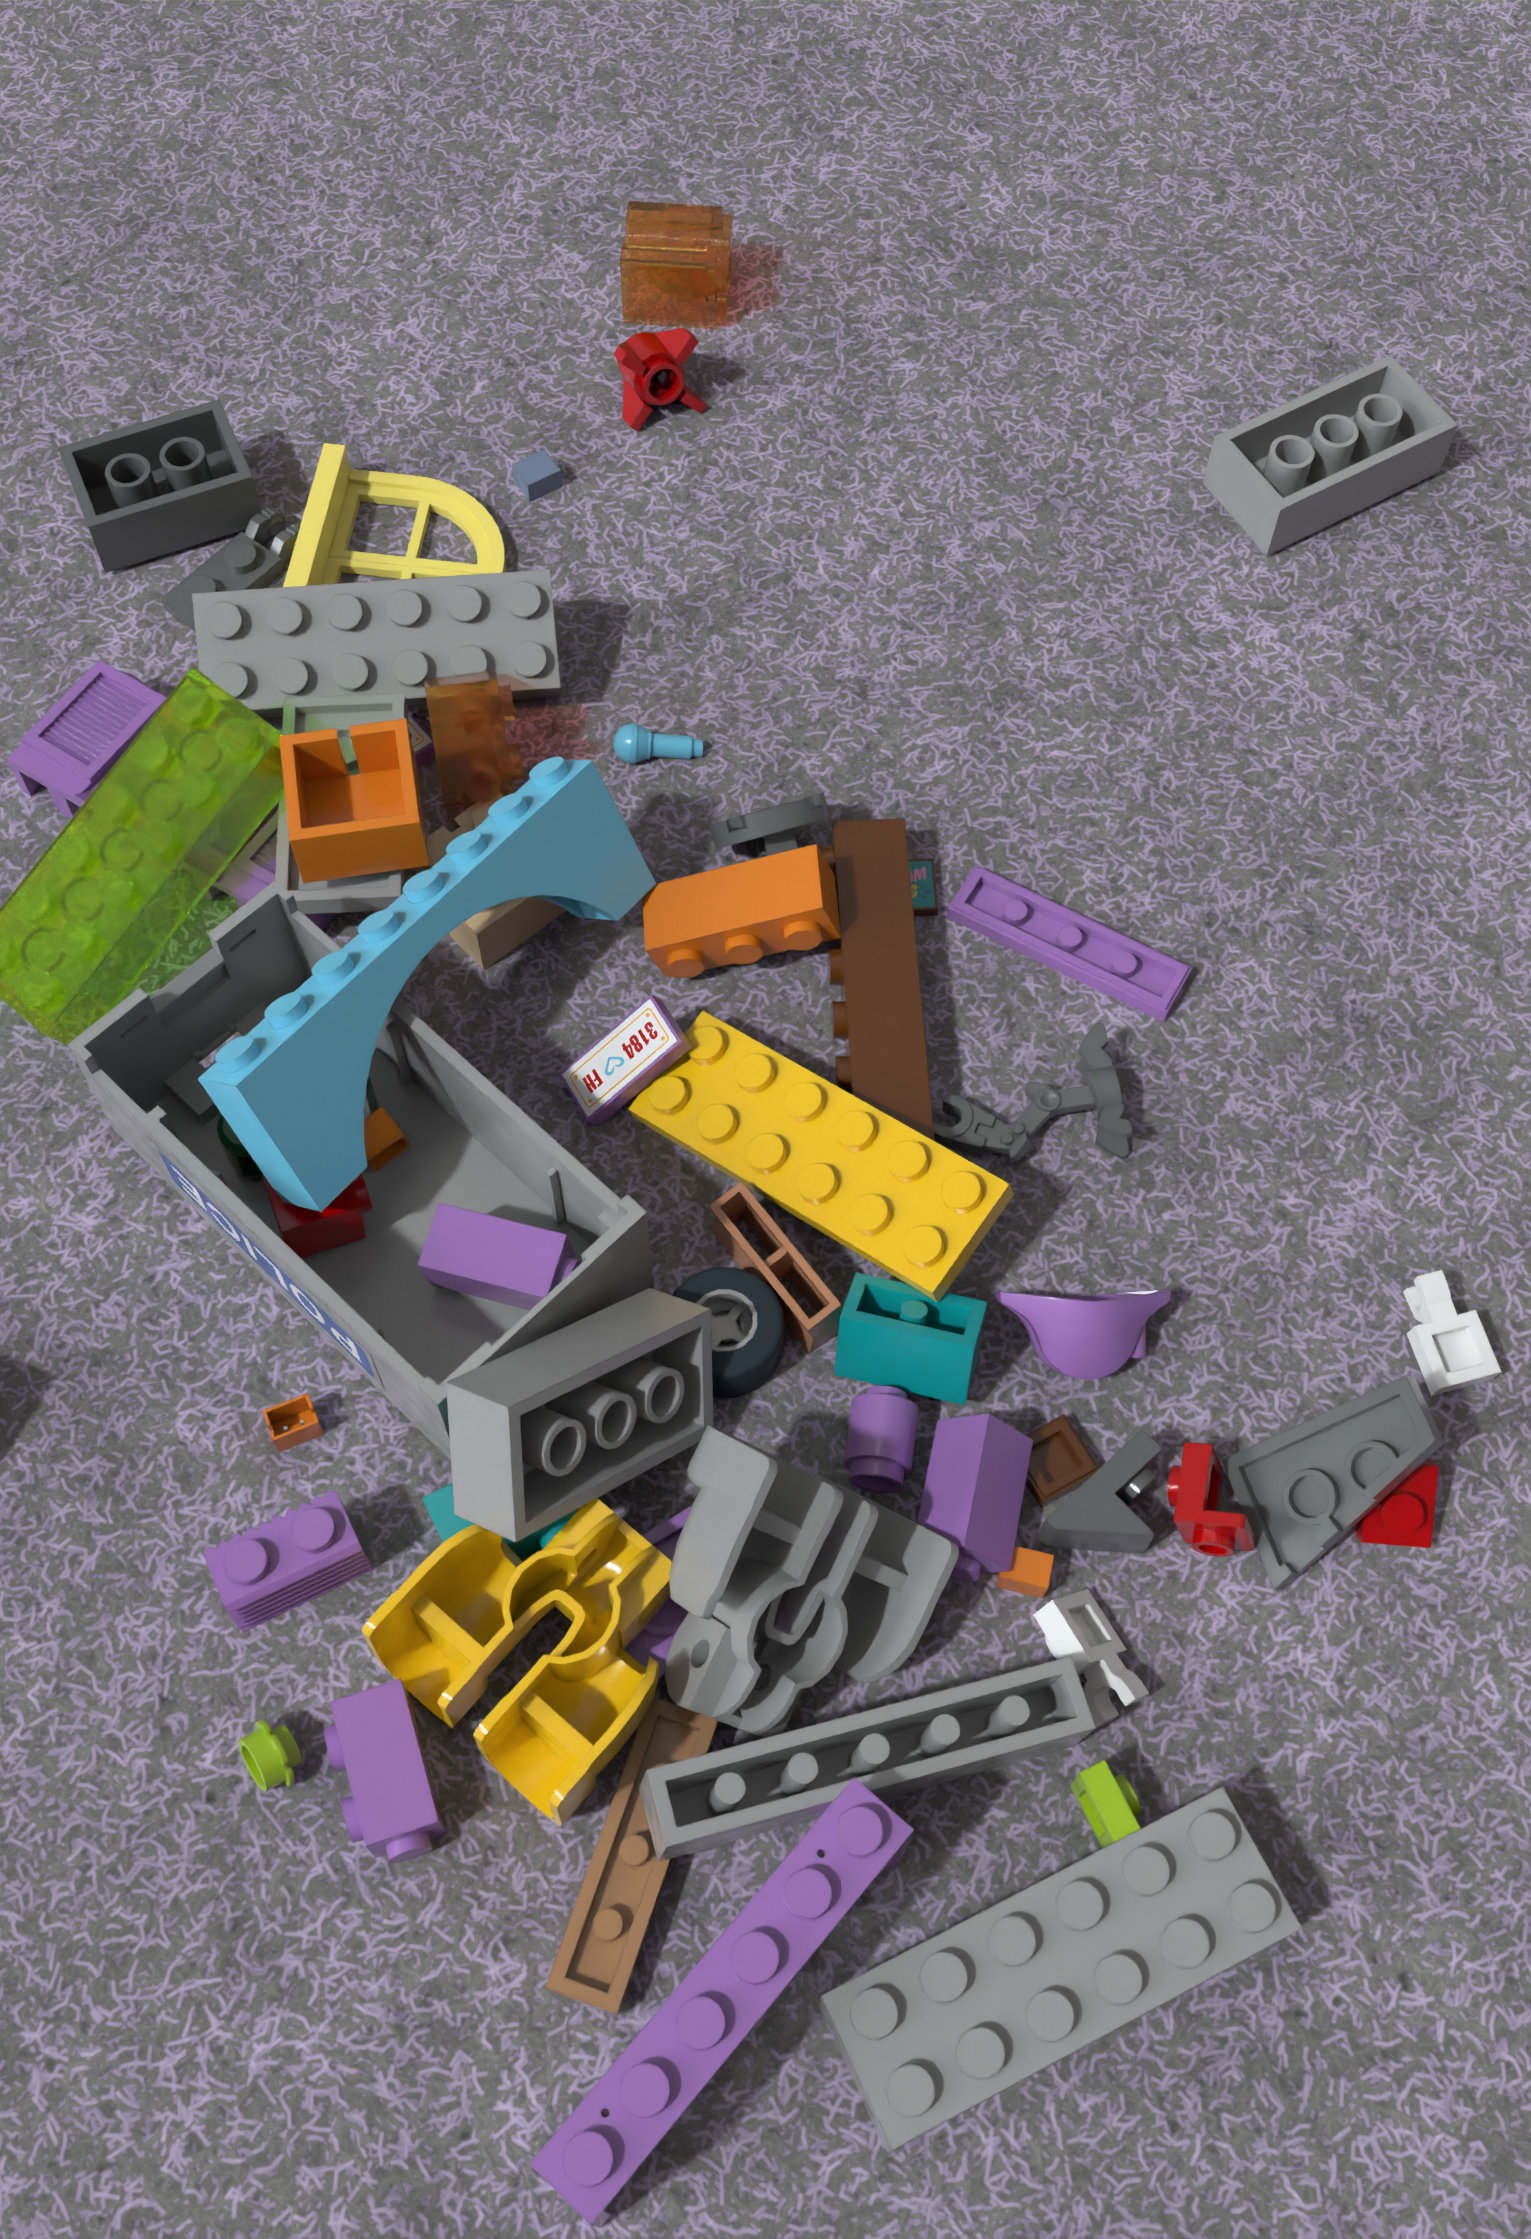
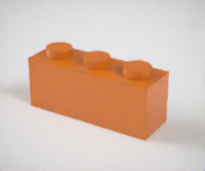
M817 844L657 883L642 897L645 951L665 977L691 978L701 974L704 970L733 963L750 964L758 961L762 956L792 949L809 950L817 947L821 942L841 938L835 874Z

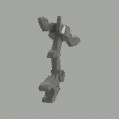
M1102 1023L1095 1024L1085 1035L1078 1049L1081 1060L1078 1062L1076 1070L1086 1076L1087 1085L1053 1090L1046 1084L1039 1082L1026 1083L1025 1095L1033 1102L1011 1124L999 1121L995 1116L967 1102L962 1097L945 1095L943 1099V1112L955 1116L960 1122L953 1127H946L940 1123L933 1122L935 1142L944 1147L982 1157L984 1151L1009 1155L1010 1165H1014L1031 1150V1138L1049 1118L1058 1114L1092 1109L1095 1119L1099 1120L1097 1125L1099 1130L1095 1144L1120 1159L1127 1158L1129 1155L1127 1138L1132 1136V1126L1129 1120L1123 1119L1125 1108L1118 1075L1113 1067L1111 1057L1103 1050L1108 1045L1105 1026Z

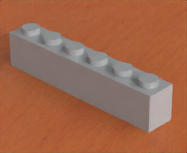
M1072 1656L651 1768L646 1770L639 1790L658 1862L819 1818L853 1777L880 1800L1074 1747L1096 1729Z

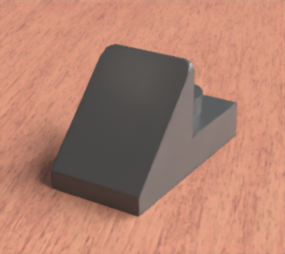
M1141 1429L1045 1519L1038 1539L1047 1548L1145 1553L1154 1537V1533L1128 1506L1135 1503L1158 1478L1151 1469L1162 1447Z

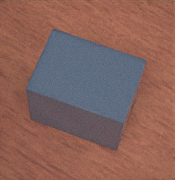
M545 449L512 464L513 480L529 502L563 487L561 470Z

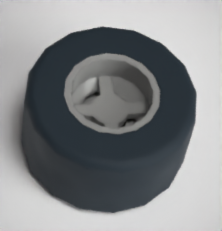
M712 1267L691 1275L674 1291L672 1296L711 1309L713 1398H737L755 1391L775 1373L783 1354L784 1311L775 1291L758 1275L737 1267ZM733 1341L731 1344L721 1345L722 1342Z

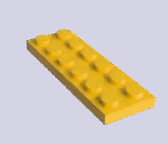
M702 1010L684 1034L692 1047L643 1088L628 1108L631 1114L652 1130L738 1182L742 1181L746 1187L936 1302H939L1014 1196L1010 1184Z

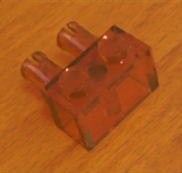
M496 670L425 679V693L444 807L487 803L493 801L499 795V792L504 797L515 793L513 780L525 778L519 743L507 745L504 726L505 721L516 720L511 685L498 686Z

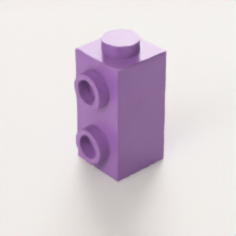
M438 1203L417 1265L430 1285L531 1310L581 1264V1261L575 1259L576 1254L566 1234Z
M990 1413L937 1420L917 1523L958 1545V1560L949 1577L957 1581L979 1580L980 1573L1010 1572L1033 1440Z
M401 1678L330 1701L335 1725L323 1729L324 1738L334 1770L338 1771L344 1768L347 1770L352 1796L341 1799V1805L351 1841L355 1843L364 1840L365 1846L375 1858L387 1854L390 1863L407 1861L431 1851L433 1847L430 1839L447 1834L411 1697Z

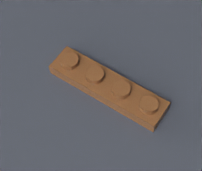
M653 1698L637 1730L545 1986L547 1991L617 2017L619 2016L673 1859L661 1862L657 1860L639 1786L648 1769L709 1753L719 1726L717 1720L659 1698Z

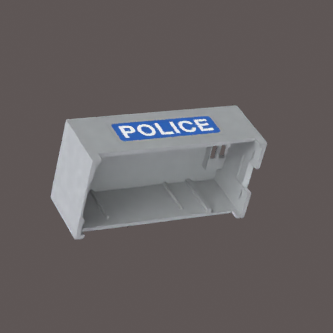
M275 880L210 931L208 936L213 948L150 998L139 987L67 1045L114 1131L451 1460L446 1393L447 1381L648 1288L654 1289L647 1211L628 1194L620 1199L396 997L381 1029L372 1056L369 1078L376 1096L378 1109L380 1107L385 1109L404 1133L411 1146L376 1172H373L368 1166L361 1173L373 1209L362 1213L366 1238L300 1258L282 1241L271 1209L264 1178L244 1177L238 1174L231 1166L217 1132L218 1120L222 1113L198 1080L207 1071L199 1063L237 1031L242 1036H246L266 1018L264 1012L272 1002L283 995L297 990L313 975L312 968L320 959L342 949L298 909L294 895L278 880ZM438 1203L566 1234L576 1254L575 1259L581 1261V1264L531 1310L430 1285L417 1265Z

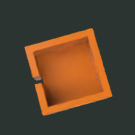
M406 718L349 726L350 737L360 774L349 775L337 728L279 736L289 842L303 884L430 865L417 763Z

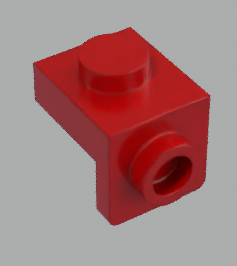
M1184 1442L1181 1466L1173 1465L1168 1479V1501L1171 1507H1175L1173 1521L1184 1542L1191 1544L1193 1550L1214 1557L1232 1556L1234 1550L1253 1551L1255 1534L1247 1516L1239 1513L1218 1511L1223 1467L1213 1445Z
M1429 1458L1420 1464L1356 1524V1538L1361 1543L1431 1548L1439 1466Z

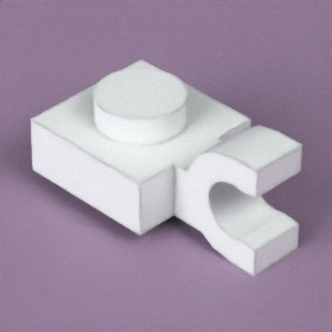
M1442 1270L1417 1276L1414 1279L1415 1286L1405 1289L1403 1293L1414 1318L1423 1324L1414 1326L1407 1333V1337L1431 1396L1494 1379L1501 1373V1369L1477 1311L1473 1310L1457 1315L1451 1300L1450 1289Z
M1088 1589L1053 1599L1033 1614L1045 1633L1046 1644L1057 1660L1072 1656L1078 1675L1083 1673L1087 1679L1083 1691L1096 1728L1119 1716L1109 1698L1110 1688L1117 1692L1125 1706L1140 1701L1149 1694L1137 1675L1126 1669L1120 1660L1119 1655L1127 1649Z

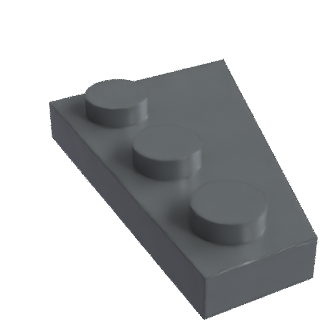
M1408 1375L1400 1377L1222 1459L1242 1512L1247 1516L1255 1534L1256 1546L1274 1590H1283L1292 1584L1444 1443L1414 1377Z

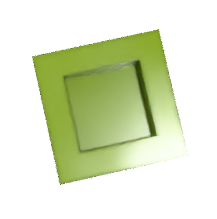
M1105 1760L1078 1773L1070 1787L1102 1849L1141 1829L1136 1820L1142 1814L1139 1801L1130 1783L1122 1774L1114 1777Z

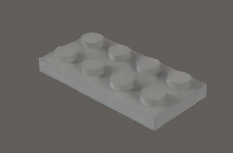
M405 693L284 698L282 735L337 728L349 775L360 774L349 726L404 718L407 719L408 723V706ZM281 760L275 880H278L294 895L297 907L303 914L380 911L388 908L404 893L402 888L405 884V869L303 884L289 842Z

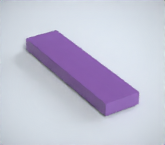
M976 864L947 911V918L1163 1022L1185 986L1193 968Z

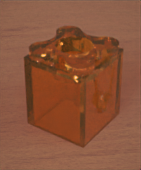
M629 201L626 215L625 241L622 244L620 256L623 323L716 329V325L727 326L729 297L733 277V214H723V207Z

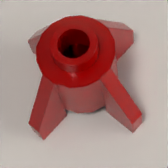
M684 327L656 333L641 332L634 334L621 343L613 354L617 359L618 370L624 378L622 418L629 427L637 432L653 410L649 404L666 405L678 398L682 403L700 414L706 407L705 402L700 396L684 383L685 372L682 364L685 363L699 342Z

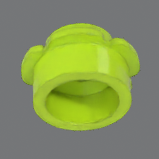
M258 1720L255 1722L257 1729L238 1740L243 1761L253 1780L263 1792H267L282 1782L287 1787H290L295 1782L293 1768L302 1763L301 1753L296 1741L285 1725L281 1724L272 1729L266 1721Z

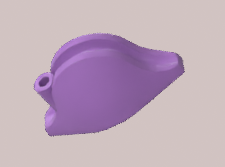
M1165 1289L1071 1297L995 1291L997 1303L1014 1313L1025 1326L1034 1351L1041 1361L1053 1371L1084 1380L1108 1376L1123 1366L1128 1358H1145L1146 1321L1159 1308L1170 1301L1171 1290Z

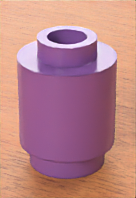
M872 1386L867 1389L866 1394L858 1395L851 1401L844 1466L850 1470L849 1483L859 1489L878 1493L897 1492L903 1489L904 1477L912 1473L919 1408L915 1403L906 1399L907 1394L903 1390L890 1386Z

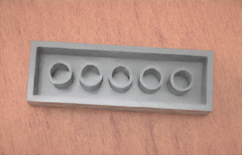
M550 569L192 593L203 711L213 722L283 717L284 698L405 693L408 708L560 696L561 686Z
M1222 1786L821 1995L818 2005L888 2154L1284 1940L1302 1929Z

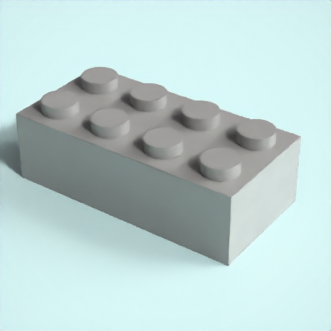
M1388 355L1214 436L1202 483L1267 556L1439 473L1458 424L1391 355Z
M648 1288L447 1381L446 1393L454 1515L513 1542H518L700 1442L707 1425L713 1426L711 1309Z

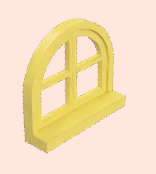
M324 443L283 587L338 584L341 573L412 579L506 572V557L500 530L491 514L471 495L451 484L428 477L351 469L346 445ZM360 502L418 508L405 557L347 551ZM431 512L449 519L465 532L477 553V564L419 558Z

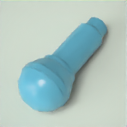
M637 723L623 725L617 730L613 747L621 761L635 764L645 759H650V757L678 759L702 757L703 740L693 739L692 736L652 733L651 730H647Z

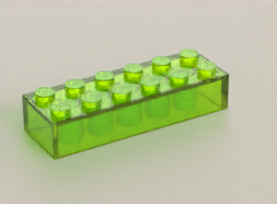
M192 666L0 908V998L42 1034L65 1045L69 1044L117 1006L285 793L279 736L283 734Z

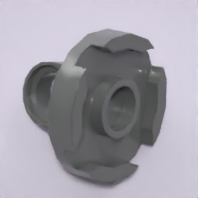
M820 793L791 803L786 802L733 817L726 821L713 823L709 827L715 848L754 839L758 856L761 858L797 849L798 846L793 828L830 817L824 793Z

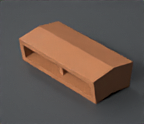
M740 1181L710 1204L709 1207L715 1215L712 1232L742 1270L758 1275L775 1291L784 1311V1323L810 1354L836 1336L843 1309L842 1304L744 1183ZM744 1221L771 1256L763 1261L735 1225ZM788 1276L816 1310L817 1314L809 1319L780 1283L782 1279Z

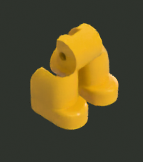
M598 1498L583 1505L542 1551L536 1552L524 1562L511 1550L502 1536L474 1524L445 1540L428 1556L400 1588L391 1594L367 1620L362 1628V1634L381 1665L396 1680L401 1678L408 1692L447 1726L453 1728L484 1694L488 1685L487 1677L542 1617L554 1607L568 1617L573 1623L562 1641L550 1655L543 1654L510 1693L503 1697L486 1716L473 1735L480 1752L492 1767L541 1813L557 1825L562 1826L591 1793L596 1784V1776L619 1752L638 1727L655 1696L659 1676V1663L649 1657L646 1668L629 1655L624 1648L651 1621L670 1596L669 1573L672 1561Z

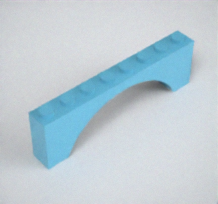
M557 756L537 764L529 773L531 779L515 793L496 801L488 810L490 816L473 831L464 833L451 841L446 847L447 854L430 870H425L410 878L402 888L404 893L388 908L380 910L363 920L358 927V935L341 950L332 952L320 959L313 966V975L294 992L283 995L272 1002L264 1012L266 1018L246 1036L238 1037L224 1045L216 1054V1063L198 1078L283 1203L322 1212L368 1167L364 1143V1106L372 1056L383 1024L403 985L421 960L442 938L458 925L483 910L502 902L531 896L542 898L561 906L578 918L619 921L656 885L593 760H564L562 757Z

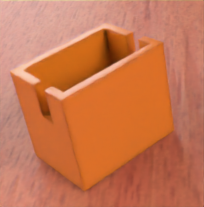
M380 1107L364 1119V1143L367 1164L373 1172H376L411 1145L383 1107Z
M308 1393L262 1411L272 1440L279 1452L324 1435L315 1407Z
M1014 1546L1010 1572H998L996 1587L1044 1598L1049 1586L1054 1555Z

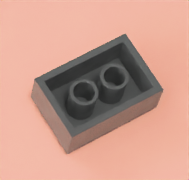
M220 399L58 447L105 573L245 530L250 519L257 513L260 514L262 512L252 473Z

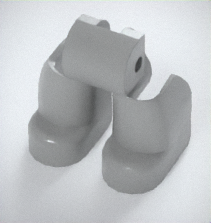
M707 1425L687 1470L689 1480L696 1487L700 1488V1491L678 1539L669 1573L670 1598L689 1611V1613L675 1633L667 1655L665 1671L667 1691L677 1706L767 1738L784 1732L803 1689L812 1687L826 1676L833 1666L860 1683L874 1682L898 1669L915 1650L941 1592L945 1588L958 1560L959 1548L955 1542L871 1499L822 1476L812 1475L742 1439ZM784 1591H786V1593H785V1595H784V1597H783V1599H782V1601H781V1603H780V1605H779V1607H778V1604H779V1602H780V1599H781V1597H782Z

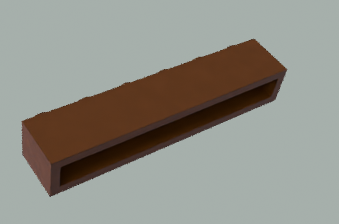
M905 818L833 821L831 845H821L820 851L835 874L841 938L837 939L838 948H828L829 985H841L842 1001H832L831 1003L833 1039L844 1038L846 1056L835 1057L836 1086L935 1141Z

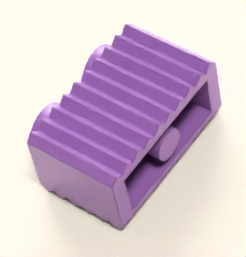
M327 1490L324 1499L314 1496L311 1505L301 1502L298 1511L288 1508L285 1517L274 1515L271 1524L261 1521L258 1530L248 1527L244 1536L234 1534L231 1543L221 1540L217 1549L207 1546L204 1553V1558L224 1607L242 1632L373 1570L348 1512L338 1493Z

